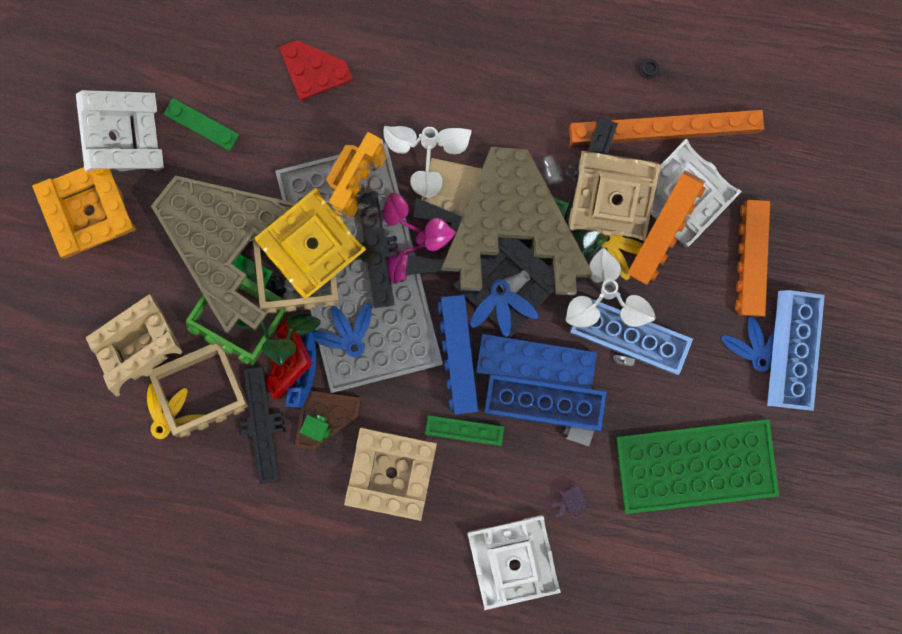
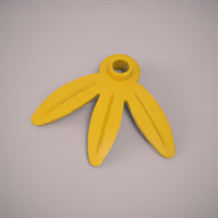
M598 233L596 238L598 245L602 248H607L608 253L620 264V276L628 280L630 278V275L627 274L629 271L628 264L619 248L629 253L638 254L643 244L630 238L622 237L623 235H608L610 240L605 242L603 241L604 234Z
M150 384L147 391V404L151 417L154 420L151 425V433L155 438L163 439L169 435L171 429L165 414L162 412V406L154 386ZM186 388L176 393L168 403L174 418L185 402L188 392ZM204 415L183 416L175 419L179 427ZM158 426H161L163 428L162 433H159L157 431Z

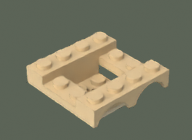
M582 151L573 208H571L568 222L569 229L590 230L610 236L623 235L645 241L661 165L657 162ZM599 176H601V178H600V183H599V188H598V193H597V199H596L595 209H594V211H593L594 202H595V196H596V191H597V186H598V181H599ZM616 194L622 196V201L619 204L612 203V197Z
M150 294L86 337L90 349L96 354L104 372L103 378L108 389L117 397L120 395V387L125 381L130 378L136 380L142 375L147 377L153 373L152 369L167 359L166 354L182 353L159 304ZM117 349L120 351L124 362H122Z
M360 428L344 505L421 521L437 443ZM389 467H394L397 470L396 477H388L386 470Z

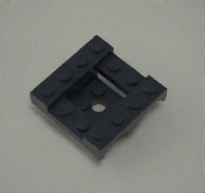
M498 238L499 253L497 255H487L486 265L484 268H481V291L461 290L460 279L454 284V287L476 307L491 295L490 287L495 280L504 279L523 270L529 274L530 280L516 294L527 300L535 310L555 290L554 271L540 258L534 257V253L516 238ZM501 285L497 286V292H503ZM508 303L511 314V330L509 334L511 338L529 317L521 314ZM495 305L488 317L499 326Z

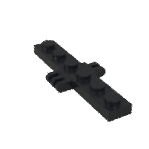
M598 117L587 152L607 155L618 123ZM580 162L577 165L569 164L568 168L574 169L575 173L570 171L566 173L567 176L573 177L572 181L574 182L578 181ZM599 176V181H598L597 189L599 188V183H600V178H601V176ZM576 186L564 219L567 225L571 208H573ZM570 229V231L581 234L582 229Z
M373 191L359 194L357 197L364 242L360 244L366 250L356 257L355 260L362 259L363 262L368 264L374 308L393 306L395 304L388 258L399 256V251L391 252V249L398 248V244H390V242L396 241L397 237L390 236L384 238L378 192Z
M264 367L244 369L250 417L245 418V422L238 423V427L246 426V430H240L239 434L247 433L248 437L253 436L259 483L279 482L273 433L286 431L284 427L277 428V425L285 424L284 420L276 421V417L279 418L284 415L283 412L270 414Z

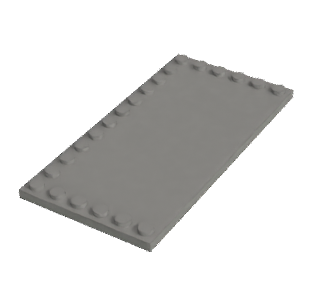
M383 143L387 158L383 166H378L377 170L372 167L368 168L371 171L366 180L362 179L358 195L373 191L378 192L384 238L396 236L397 240L390 242V244L397 243L398 248L396 249L401 250L403 253L404 250L413 248L408 227L401 224L400 221L395 226L389 225L383 218V207L387 197L391 193L399 194L387 143ZM339 155L276 170L282 200L298 203L312 190L317 188L321 197L335 212L336 210L329 203L334 192L326 179ZM359 208L355 216H350L349 220L337 214L359 243L364 242ZM412 251L406 255L415 256V253ZM354 259L336 274L339 303H335V306L347 318L352 332H354L357 316L366 303L371 305V319L368 329L361 340L364 344V352L357 358L347 355L345 349H335L319 344L331 393L443 365L420 274L410 275L397 284H393L391 281L395 305L377 309L374 308L367 262H363L362 259ZM331 281L326 282L309 297L332 295ZM316 305L315 309H310L311 315L321 320V324L315 329L316 332H327L342 338L332 318L331 308L333 306L324 307V305ZM353 344L351 350L353 352L358 351V346Z

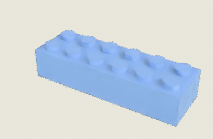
M792 290L778 291L767 406L814 411L825 295Z
M601 302L596 306L600 311V318L594 325L584 328L572 325L570 327L569 333L673 375L680 374L693 341L690 337L652 322L640 327L628 326L621 319V310Z

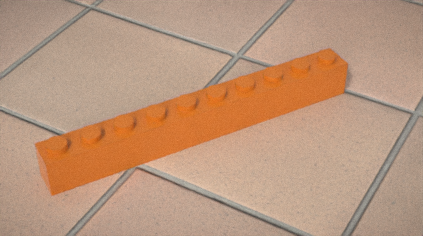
M763 110L611 120L618 123L611 144L760 133L764 129ZM597 122L571 123L569 127L570 146L589 145Z

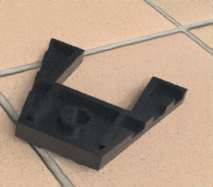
M418 198L415 199L413 219L430 221L433 218H439L447 224H451V228L457 231L462 216ZM454 237L448 244V251L450 249ZM480 254L481 268H484L486 265L487 255ZM408 255L405 276L447 272L442 271L445 260Z

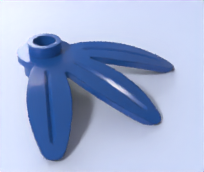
M498 279L491 284V295L485 298L475 310L470 326L472 328L479 326L496 305L499 327L503 335L508 337L511 330V314L508 303L518 312L529 318L538 319L539 314L527 300L510 292V286L505 280ZM502 285L504 287V290L501 293L497 292L496 290L497 286Z
M366 303L360 310L355 322L354 332H352L351 326L342 311L333 306L331 308L332 318L342 338L327 332H313L314 340L326 347L345 349L350 357L357 358L361 356L364 352V344L361 340L370 323L371 305ZM356 344L358 351L353 352L351 346Z
M749 317L748 334L753 349L731 336L723 335L721 340L737 355L752 360L755 370L765 372L771 367L772 360L770 357L773 351L774 331L770 335L766 346H764L763 333L754 317ZM761 359L765 360L764 366H761L759 364V361Z

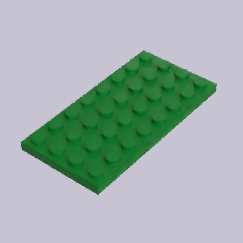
M769 419L616 437L625 514L779 496Z

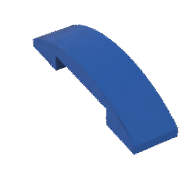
M313 332L300 335L313 364L294 382V388H288L285 407L302 408L310 393L316 368V347Z

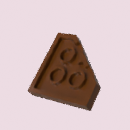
M310 390L308 398L300 409L295 447L314 450L327 441L323 439L322 442H319L299 433L308 414L314 417L318 414L328 419L327 422L330 423L329 428L332 429L328 437L329 439L358 417L361 398Z

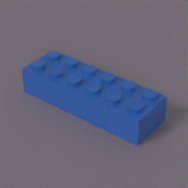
M465 295L441 297V302H438L439 315H443L444 321L440 322L441 334H445L446 341H442L443 352L448 354V360H444L445 370L450 372L447 387L448 391H452L453 397L449 399L450 411L454 410V414L478 412Z
M482 334L476 373L592 389L597 352Z
M490 375L484 413L490 416L601 432L607 392Z

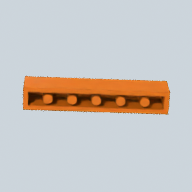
M684 170L627 273L628 275L648 285L650 280L654 281L659 273L656 270L659 264L663 265L668 257V254H666L667 249L674 247L678 239L675 237L676 233L683 231L687 223L684 220L687 214L691 215L697 206L694 204V201L697 197L701 198L706 190L703 187L706 182L705 180Z
M746 200L740 206L742 224L739 225L741 243L738 244V254H741L740 262L737 264V273H740V278L736 284L739 300H736L735 310L738 311V316L763 317L765 316L770 201Z

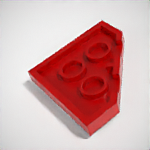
M298 40L279 47L300 101L353 81L347 63L344 60Z
M286 318L277 327L274 334L275 338L286 339L290 329L287 325L289 318ZM295 331L291 333L289 339L296 344L294 354L282 366L271 359L269 364H272L270 376L267 375L266 385L274 399H279L313 364L300 335L295 333Z

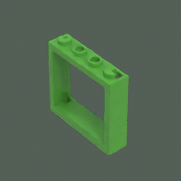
M246 278L239 288L259 299L258 284ZM265 289L266 302L285 300ZM203 295L186 320L188 331L194 335H202L205 337V341L212 345L216 343L227 354L231 355L233 353L237 355L241 362L254 365L263 351V343L267 341L265 334L254 352L250 354L197 324L196 322L208 305ZM285 309L278 310V314L269 326L267 332L270 338L287 313Z

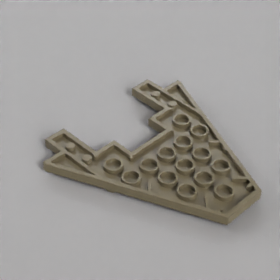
M491 147L443 263L442 271L460 272L461 290L481 291L480 254L497 255L499 253L498 238L533 239L534 257L553 258L556 294L575 295L577 293L576 277L590 278L592 271L527 149Z
M174 176L151 205L153 211L224 331L228 334L239 319L253 330H256L267 316V313L236 292L247 275L232 265V263L254 235L260 234L297 203ZM309 238L306 244L308 248L315 249L318 242L315 238Z

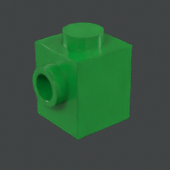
M308 414L299 433L322 442L323 439H328L332 429L329 428L330 423L327 422V418L318 414L316 417Z

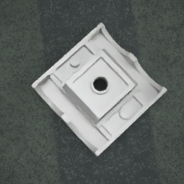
M81 90L76 94L85 171L99 169H116L118 171L152 169L159 171L164 168L162 149H158L154 113L157 112L155 93ZM132 115L134 119L137 149H134L133 147L132 130L130 122V116ZM109 131L116 134V141L110 139Z
M685 139L660 166L651 215L657 220L684 170L705 180L706 182L703 187L706 190L701 198L697 197L694 201V204L697 206L691 215L687 214L684 220L687 223L683 231H678L675 235L678 238L677 240L687 248L742 191L730 185L719 174L716 167L699 156L690 146L689 141Z
M543 515L467 532L485 610L561 593ZM513 559L520 561V567L517 570H512L509 567V563Z

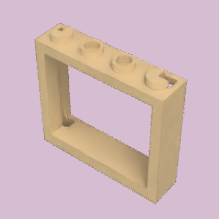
M253 240L259 302L262 311L273 314L277 313V310L285 309V312L296 311L298 307H304L305 310L315 309L316 305L330 307L335 306V303H339L336 275L330 279L332 295L308 297L306 300L300 298L266 302L261 259L262 248Z
M216 343L152 369L153 373L149 375L171 432L175 437L189 436L191 431L198 429V431L209 427V423L214 421L216 423L222 422L227 419L226 416L232 413L234 415L240 414V412L245 411L244 408L249 407L227 353ZM219 354L238 401L178 427L159 379Z

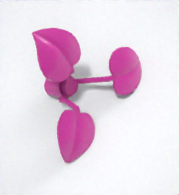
M391 193L387 197L383 207V218L389 225L395 226L400 221L401 224L418 232L416 242L419 246L406 249L403 253L399 249L393 250L399 251V256L388 258L390 277L393 284H397L408 277L405 276L407 253L419 249L423 250L424 247L430 251L440 250L456 235V231L439 218L430 220L426 225L425 231L405 222L402 218L408 215V204L397 193Z

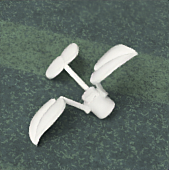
M384 126V139L392 151L401 154L407 153L410 150V146L415 147L421 141L422 146L427 149L426 172H415L411 176L410 184L416 193L430 198L439 193L443 183L442 177L438 172H429L431 149L438 144V146H443L444 151L447 153L460 154L466 150L472 131L463 128H448L438 133L435 128L426 127L417 139L415 131L411 128Z
M602 248L593 257L589 265L592 271V276L590 277L592 281L596 283L603 281L601 294L594 304L586 296L574 298L568 306L566 322L572 326L582 328L594 325L600 318V311L596 306L602 298L613 299L614 297H617L620 305L624 307L620 312V316L626 325L640 327L653 322L656 318L654 310L644 298L631 295L626 299V304L622 301L620 293L617 292L618 284L615 281L621 272L620 264L605 248Z

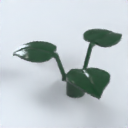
M307 314L293 315L287 320V325L290 329L286 339L270 340L265 324L262 321L260 325L267 340L262 345L263 352L272 361L282 366L296 351V344L289 340L293 331L300 335L310 333L321 324V320ZM240 319L235 324L240 328H251Z

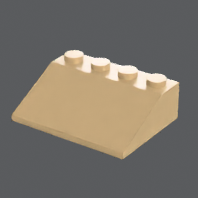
M431 158L429 172H438L441 175L442 188L437 195L430 198L422 196V200L463 216L481 168Z

